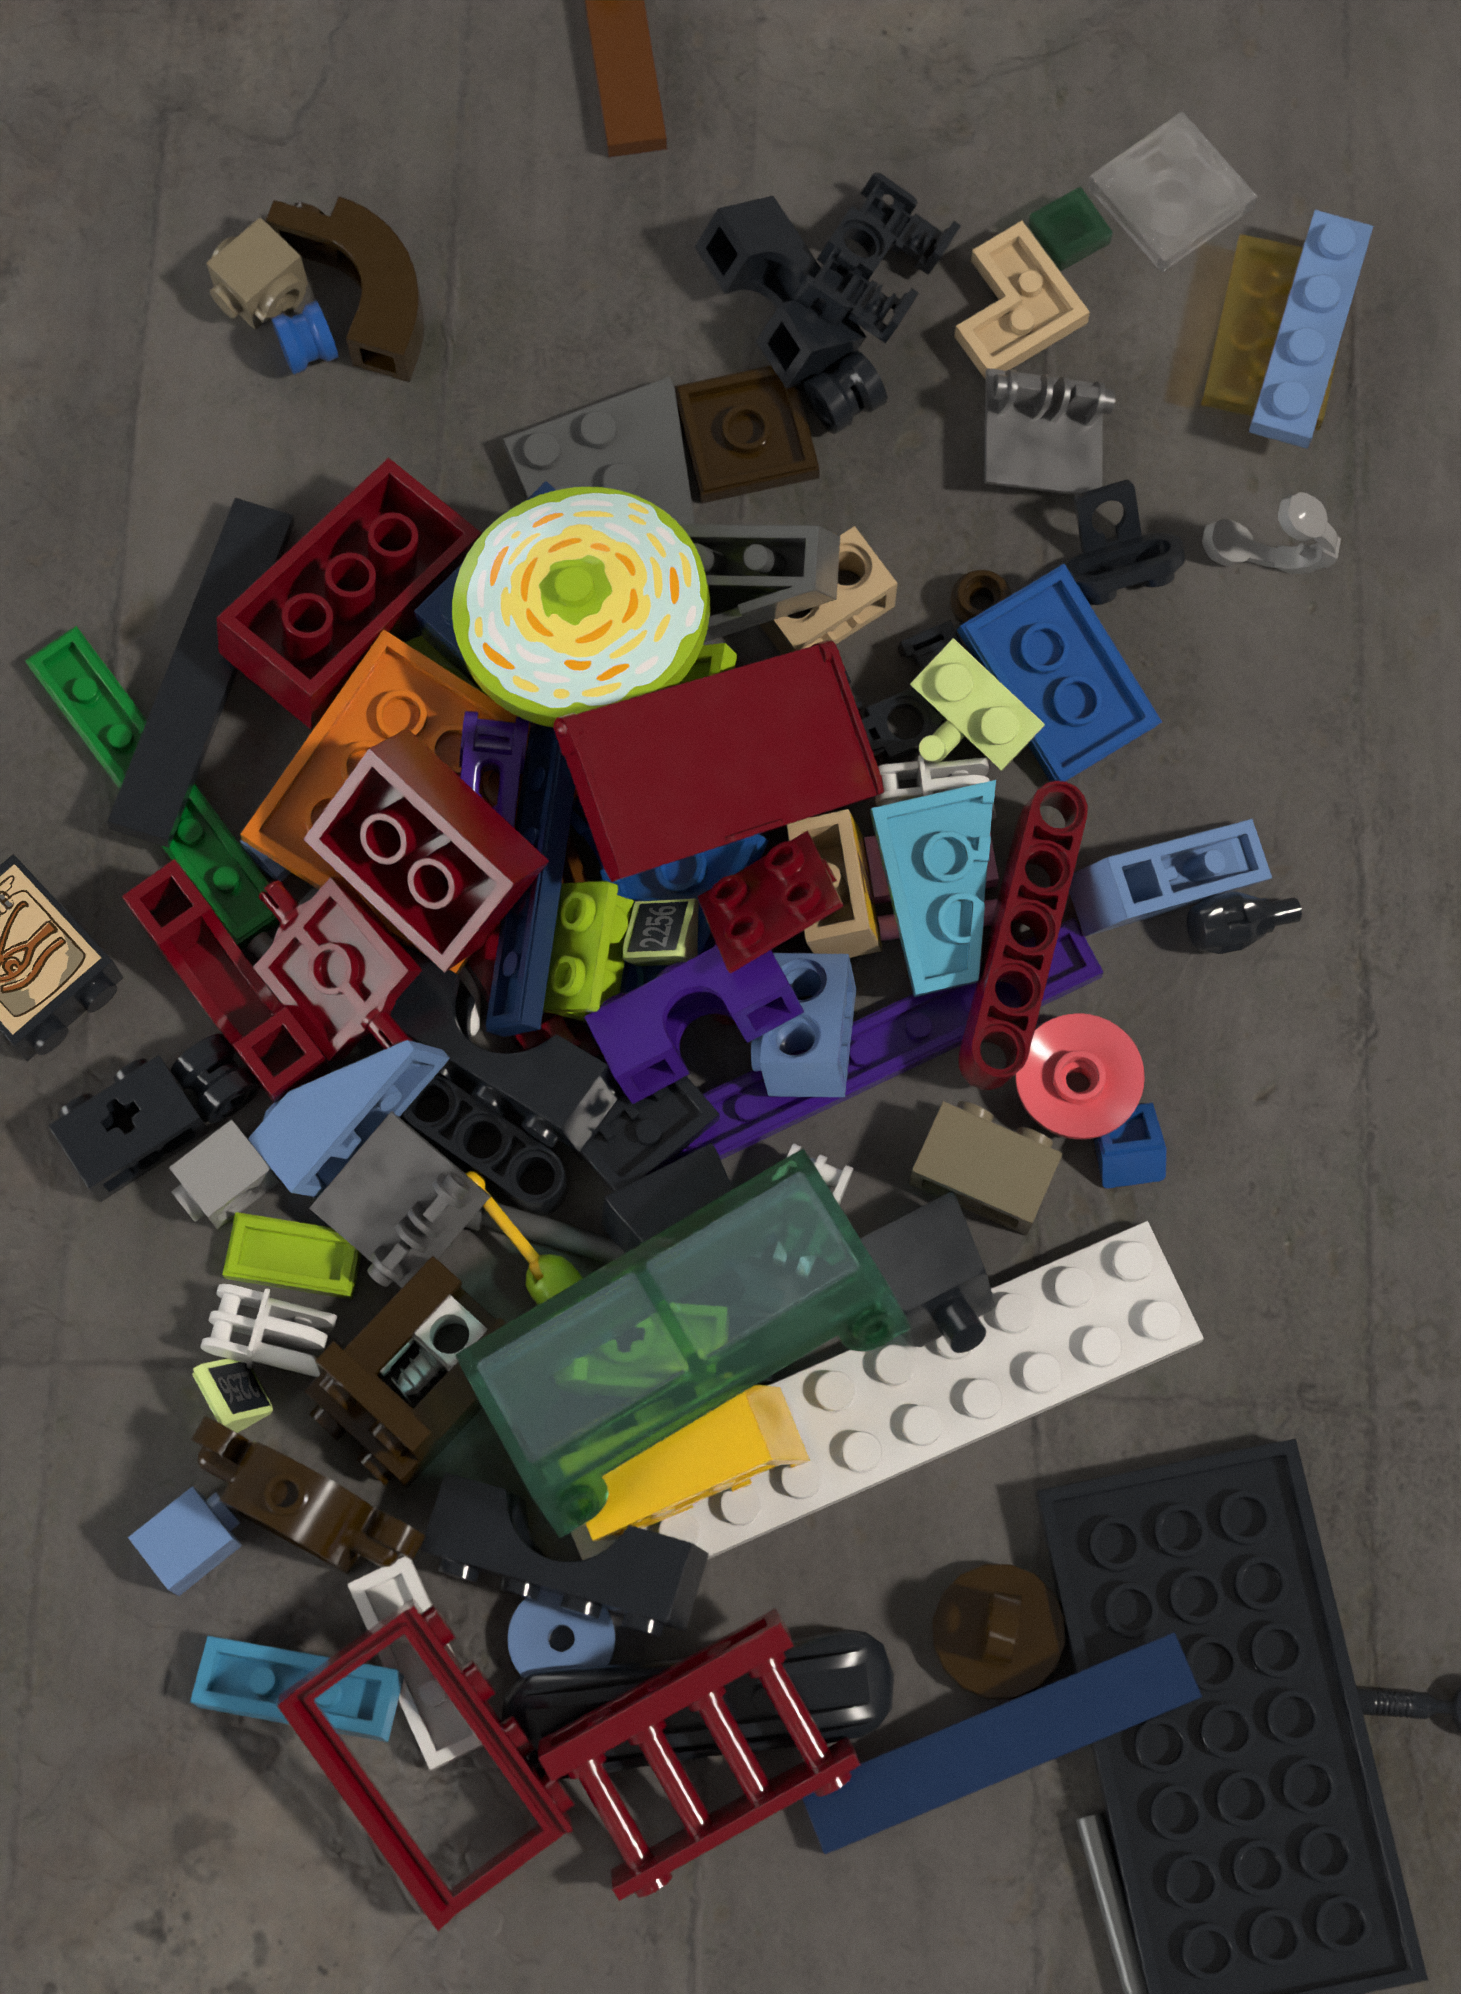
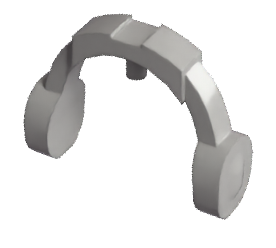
M1299 492L1281 500L1278 521L1282 529L1294 539L1301 542L1314 539L1318 543L1309 546L1300 543L1295 547L1278 545L1277 548L1254 541L1248 529L1230 519H1221L1206 525L1202 544L1206 554L1221 565L1232 566L1248 561L1266 567L1277 568L1289 574L1314 573L1315 570L1324 567L1328 568L1336 562L1341 538L1337 536L1335 529L1327 522V513L1323 504L1317 498L1307 493Z

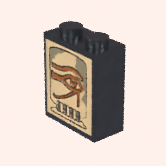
M12 854L0 865V1032L28 1062L37 1053L45 1055L59 1046L68 1035L69 1029L67 1027L85 1011L93 1013L105 1006L117 992L116 984L124 977L113 960L24 864Z

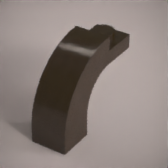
M338 196L331 216L325 215L320 209L307 203L297 202L290 205L273 200L265 220L266 223L301 258L325 264L344 272L362 290L359 307L346 337L353 366L410 382L422 348L424 314L413 262L397 234L372 211L341 196Z

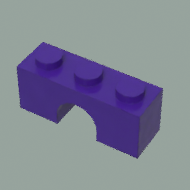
M715 944L713 948L687 962H677L666 967L658 974L657 978L629 993H619L603 1002L598 1011L584 1017L615 1080L630 1102L634 1104L690 1074L681 1057L679 1044L684 1030L695 1019L707 1014L725 1015L735 1021L748 1043L804 1013V1010L772 950L730 974L718 946Z

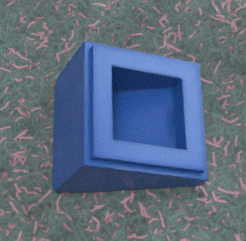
M1153 1103L1139 1104L1130 1118L1119 1128L1104 1136L1093 1138L1100 1178L1104 1188L1158 1182L1166 1177V1145Z

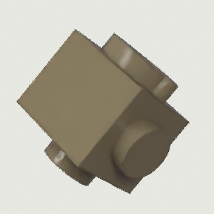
M261 217L237 237L231 236L221 242L215 249L212 258L206 263L214 286L210 289V294L216 304L232 319L240 315L255 330L263 323L272 322V317L280 314L289 316L301 303L306 293L308 282L301 256Z

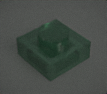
M1081 186L1031 213L1028 223L1029 228L1060 272L1109 245L1113 231Z

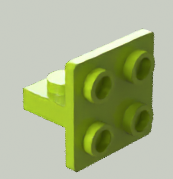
M608 881L561 883L543 1013H553L587 1023L584 1016L598 1011L603 1002L620 993L625 962L623 960V944L632 915L634 900L618 896L617 884Z

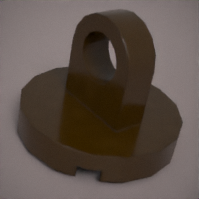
M984 1564L959 1575L942 1593L932 1618V1647L943 1670L962 1690L985 1699H1013L1039 1687L1057 1667L1065 1645L1064 1616L1053 1591L1035 1574L1011 1564Z

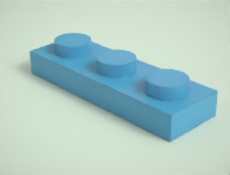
M207 1636L190 1702L198 1708L289 1724L277 1707L279 1695L327 1661L329 1657ZM362 1664L318 1696L315 1701L339 1734L388 1742L404 1675L397 1669Z

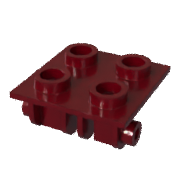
M808 830L791 841L778 844L766 856L736 874L720 879L711 889L698 896L722 959L730 974L844 906L833 884L837 879L826 860L821 858Z

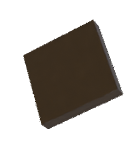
M771 365L674 386L677 408L701 504L814 480L820 477V468L799 388L796 386L786 389Z

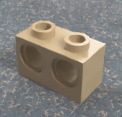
M855 526L840 535L838 571H852L861 580L850 586L838 584L837 600L809 608L811 612L805 617L794 619L784 616L760 624L781 655L811 647L813 644L825 640H832L837 644L895 607L898 583Z

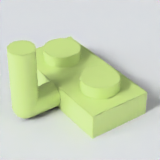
M954 638L910 683L917 692L947 719L932 735L926 736L920 742L919 752L930 763L941 762L966 737L1003 771L1045 726L1034 713Z

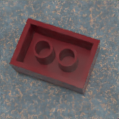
M408 728L368 749L303 839L444 973L484 945L549 862L545 856Z

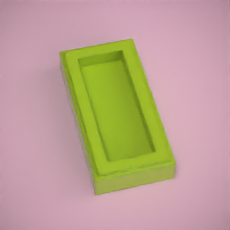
M235 1212L222 1275L228 1280L353 1300L362 1253L331 1227Z

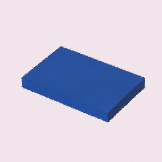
M1065 564L962 624L957 629L972 656L1045 724L1027 745L1050 782L1068 781L1162 723Z

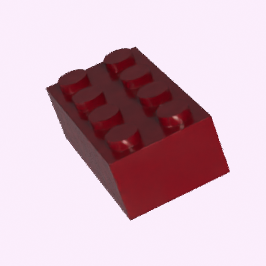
M388 457L217 617L219 653L312 730L323 717L383 629L404 641L419 627L414 611L464 562L466 555L482 533Z

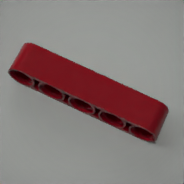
M1053 781L1044 784L1023 807L1018 817L979 972V980L976 984L959 1051L958 1065L961 1074L970 1085L978 1089L993 1090L1002 1087L1024 1067L1029 1056L1088 814V805L1082 792L1076 786L1065 781ZM1051 806L1057 809L1064 818L1065 827L1054 828L1048 825L1042 819L1040 807ZM1035 864L1042 867L1049 875L1050 887H1038L1033 884L1026 875L1025 865ZM1012 923H1022L1028 926L1035 935L1036 947L1030 948L1018 944L1012 937L1010 925ZM1004 982L1014 986L1020 994L1021 1007L1010 1008L1002 1004L997 998L995 984ZM981 1043H994L1004 1051L1006 1056V1067L1004 1069H994L984 1062L980 1054Z

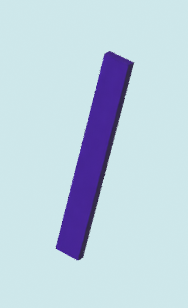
M1075 918L1061 923L1041 1007L1102 978L1104 973ZM1034 936L1019 944L1024 947H1036V938ZM977 982L914 997L912 994L853 1022L845 1097L768 1096L762 1071L753 1070L704 1093V1097L720 1114V1120L663 1167L710 1143L714 1145L722 1160L960 1046ZM1004 982L995 984L997 998L1002 1004L1010 1008L1021 1007V997L1014 986ZM797 1050L790 1055H800L808 1050Z

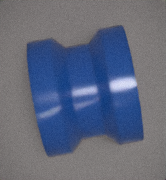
M317 301L306 304L302 313L289 317L285 314H280L271 318L278 341L293 375L305 371L308 363L317 359L329 362L339 358L332 334Z

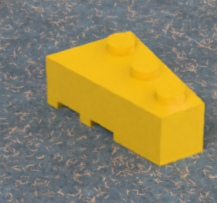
M735 1377L727 1378L701 1389L698 1392L701 1402L680 1412L674 1404L644 1415L639 1419L642 1429L620 1439L618 1432L615 1431L598 1436L582 1444L580 1448L583 1456L564 1464L563 1467L592 1541L616 1540L629 1525L642 1529L690 1510L693 1508L692 1504L730 1487L732 1492L752 1485L750 1478L781 1464H789L793 1468L810 1461L781 1388L743 1383L738 1385Z

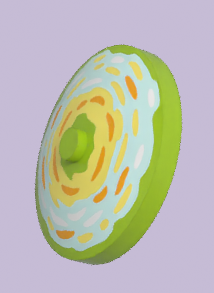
M590 486L559 489L538 495L515 506L494 521L476 540L466 555L458 573L452 599V619L457 644L466 666L477 684L492 700L510 713L524 720L553 728L554 721L558 717L571 713H582L679 685L690 671L701 651L710 617V596L704 567L694 543L679 523L664 510L637 495L611 488Z

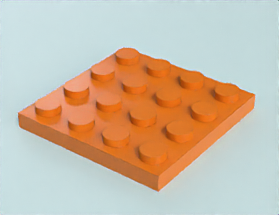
M383 629L240 834L241 839L320 890L330 877L343 876L303 839L369 748L408 728L449 768L461 777L459 760L465 711L478 712V719L516 723V717L518 716L510 713L489 696ZM529 723L528 738H529V731H530V724H531V723ZM493 770L484 772L481 778L479 793L491 807L497 805L500 780L498 773ZM520 774L519 790H518V799H517V808H516V817H515V825H516V818H517V811H518V805H519V798H520V791H521V785H522L523 774ZM575 787V793H574L573 804H574V802L576 801V799H577L578 796H579L578 793H577L576 787ZM356 890L397 941L406 947L410 946L424 954ZM470 956L449 970L458 975Z

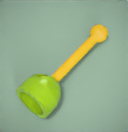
M476 1171L465 1173L486 1191V1182L480 1173ZM492 1197L483 1205V1208L528 1261L526 1288L542 1311L583 1279L572 1263L563 1256L553 1254L539 1255Z

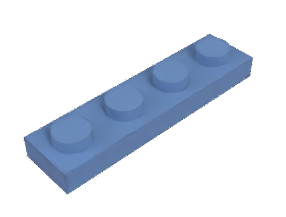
M1318 210L1314 211L1249 433L1308 449L1372 233V225Z

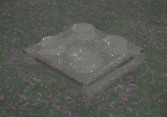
M1183 111L1091 174L1088 182V189L1162 273L1255 207L1258 197Z

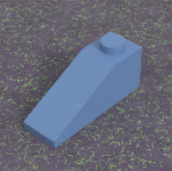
M1253 819L1107 857L1074 872L1069 892L1084 937L1186 907L1204 901L1213 895L1229 893L1271 879L1272 876Z
M410 1040L403 1041L287 1092L281 1100L273 1103L267 1109L263 1122L248 1140L290 1193L318 1198L387 1115L393 1111L400 1117L450 1058L442 1049Z

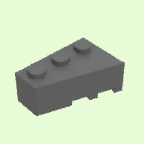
M679 524L686 531L700 555L708 583L710 617L704 642L837 600L840 536L821 526Z

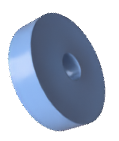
M540 1589L537 1601L525 1598L512 1616L508 1630V1649L514 1666L524 1677L536 1671L610 1665L615 1651L616 1636L614 1624L608 1610L602 1607L599 1619L577 1614L560 1607L562 1595ZM558 1627L571 1629L575 1637L572 1647L564 1652L555 1651L549 1643L551 1633Z

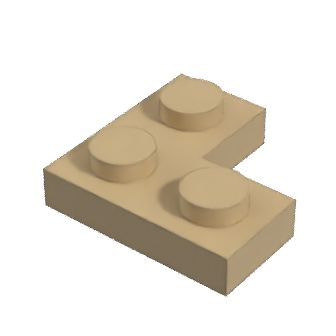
M1023 221L972 250V264L999 300L956 325L954 337L985 380L987 368L1005 371L1012 369L1088 323L1089 310Z

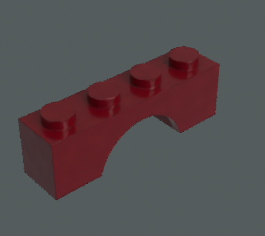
M175 859L122 896L137 922L221 1034H223L245 1066L251 1071L273 1103L281 1100L287 1092L332 1073L323 1054L289 1009L280 1002L262 980L222 925L211 906Z

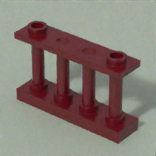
M776 1608L539 1740L538 1759L551 1782L567 1773L570 1779H579L625 1861L611 1869L612 1890L618 1901L633 1893L638 1898H643L657 1892L671 1881L673 1877L671 1872L812 1792H815L816 1796L821 1797L838 1790L851 1779L852 1774L850 1771L860 1766L855 1749L848 1736L828 1747L782 1663L786 1659L784 1651L792 1648L794 1645L789 1630ZM747 1672L750 1678H759L805 1760L771 1780H768L722 1698L726 1693L724 1685ZM688 1706L691 1712L699 1711L744 1792V1795L710 1814L707 1812L662 1731L666 1727L664 1719ZM626 1740L629 1741L631 1746L639 1745L685 1827L650 1848L602 1765L606 1760L604 1753Z

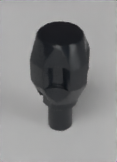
M1234 891L1213 895L1193 906L1187 915V930L1192 944L1198 950L1224 954L1243 950L1263 938L1266 933L1273 932L1275 926L1299 922L1302 910L1299 901L1295 897L1270 902L1267 898H1258Z

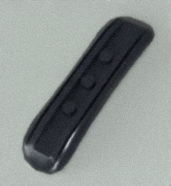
M848 1629L792 1639L794 1646L784 1651L786 1659L782 1665L826 1744L838 1742L847 1736L849 1740L861 1738L879 1728L892 1710L894 1673L884 1644L867 1632ZM687 1657L533 1672L517 1679L504 1694L502 1722L512 1715L520 1724L535 1747V1750L528 1754L527 1758L542 1778L547 1773L538 1759L539 1740ZM747 1672L724 1685L726 1693L722 1698L752 1752L797 1747L758 1677L750 1678ZM688 1706L664 1719L666 1727L662 1731L679 1761L723 1755L699 1711L691 1712ZM628 1740L604 1753L606 1760L602 1764L607 1773L650 1766L639 1745L631 1746ZM567 1773L558 1779H567L570 1777Z

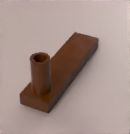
M584 0L608 156L617 157L667 150V137L645 1Z

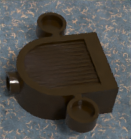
M203 1417L191 1438L193 1442L202 1447L197 1457L199 1466L204 1471L228 1483L226 1490L219 1500L235 1514L347 1575L359 1555L381 1567L394 1565L400 1555L413 1561L426 1537L402 1521L375 1509L359 1496L309 1467L262 1443L252 1442L209 1417Z

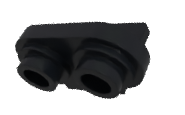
M1126 479L1089 490L1074 497L1082 554L1068 561L1066 567L1090 605L1108 603L1117 596L1118 589L1140 583L1145 587H1161L1174 580L1175 572L1185 561L1183 541L1179 537L1168 533L1142 535L1136 490L1130 480ZM1106 501H1117L1123 506V516L1115 526L1116 536L1105 539V534L1093 527L1092 515L1100 504Z

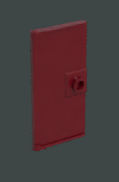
M832 640L818 642L811 647L582 713L564 715L556 718L554 721V731L563 756L566 758L603 867L611 882L884 793L883 780L849 686L839 650Z

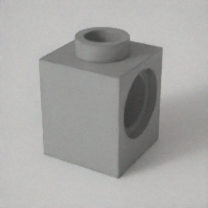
M232 1119L169 1167L181 1183L171 1191L194 1222L206 1215L217 1230L233 1219L235 1212H242L279 1183L271 1168Z

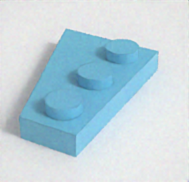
M996 780L878 806L870 810L914 997L973 984L979 980L985 912V887L990 854V830Z

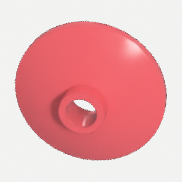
M1084 1013L1058 1016L1039 1026L1034 1032L1028 1059L1024 1067L1015 1074L1019 1098L1031 1118L1051 1133L1070 1139L1101 1137L1123 1125L1138 1106L1145 1081L1141 1055L1128 1034L1107 1019ZM1072 1073H1081L1088 1079L1089 1088L1082 1092L1073 1091L1068 1087L1066 1077Z

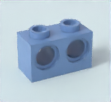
M773 953L797 999L809 995L813 997L806 1000H798L804 1013L752 1040L751 1063L753 1071H762L768 1096L845 1097L856 996V985L849 954ZM797 1050H808L800 1055H790Z

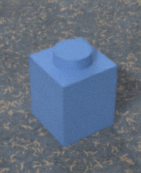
M192 1486L128 1537L165 1587L178 1596L183 1594L242 1546L232 1533V1530L240 1524V1521L229 1508L219 1501L221 1497L217 1492L206 1499L201 1492Z

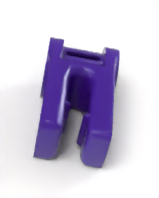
M465 711L459 767H461L460 778L482 797L479 793L481 778L484 772L493 770L498 773L500 780L497 805H494L492 808L514 827L520 774L524 772L529 721L520 717H516V723L478 719V712Z

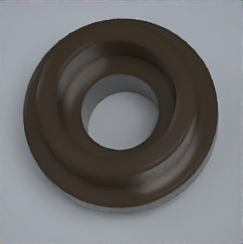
M989 570L971 571L963 575L955 583L951 593V609L956 619L961 624H964L986 611L978 610L971 605L970 600L978 595L986 596L992 602V606L1011 596L1012 592L1008 583L1000 575Z

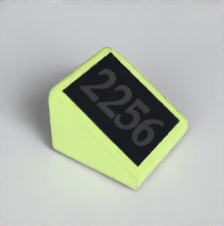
M678 899L635 902L623 944V960L635 966H656L687 962L696 957L698 954L699 900Z
M227 1358L203 1363L193 1368L194 1373L192 1375L219 1423L238 1433L270 1415L273 1411V1406L253 1369L247 1368V1363Z

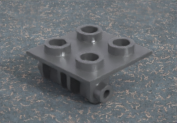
M987 368L984 483L1077 495L1102 487L1103 413H1112L1115 404V391L1105 389V384L1098 381L1092 383L1070 380L1068 377L1062 376L1055 378L1048 374L1041 376L1019 373L1011 369L1005 371Z
M391 1111L309 1209L372 1262L367 1271L377 1283L387 1287L393 1280L403 1288L432 1256L436 1259L439 1258L491 1196Z

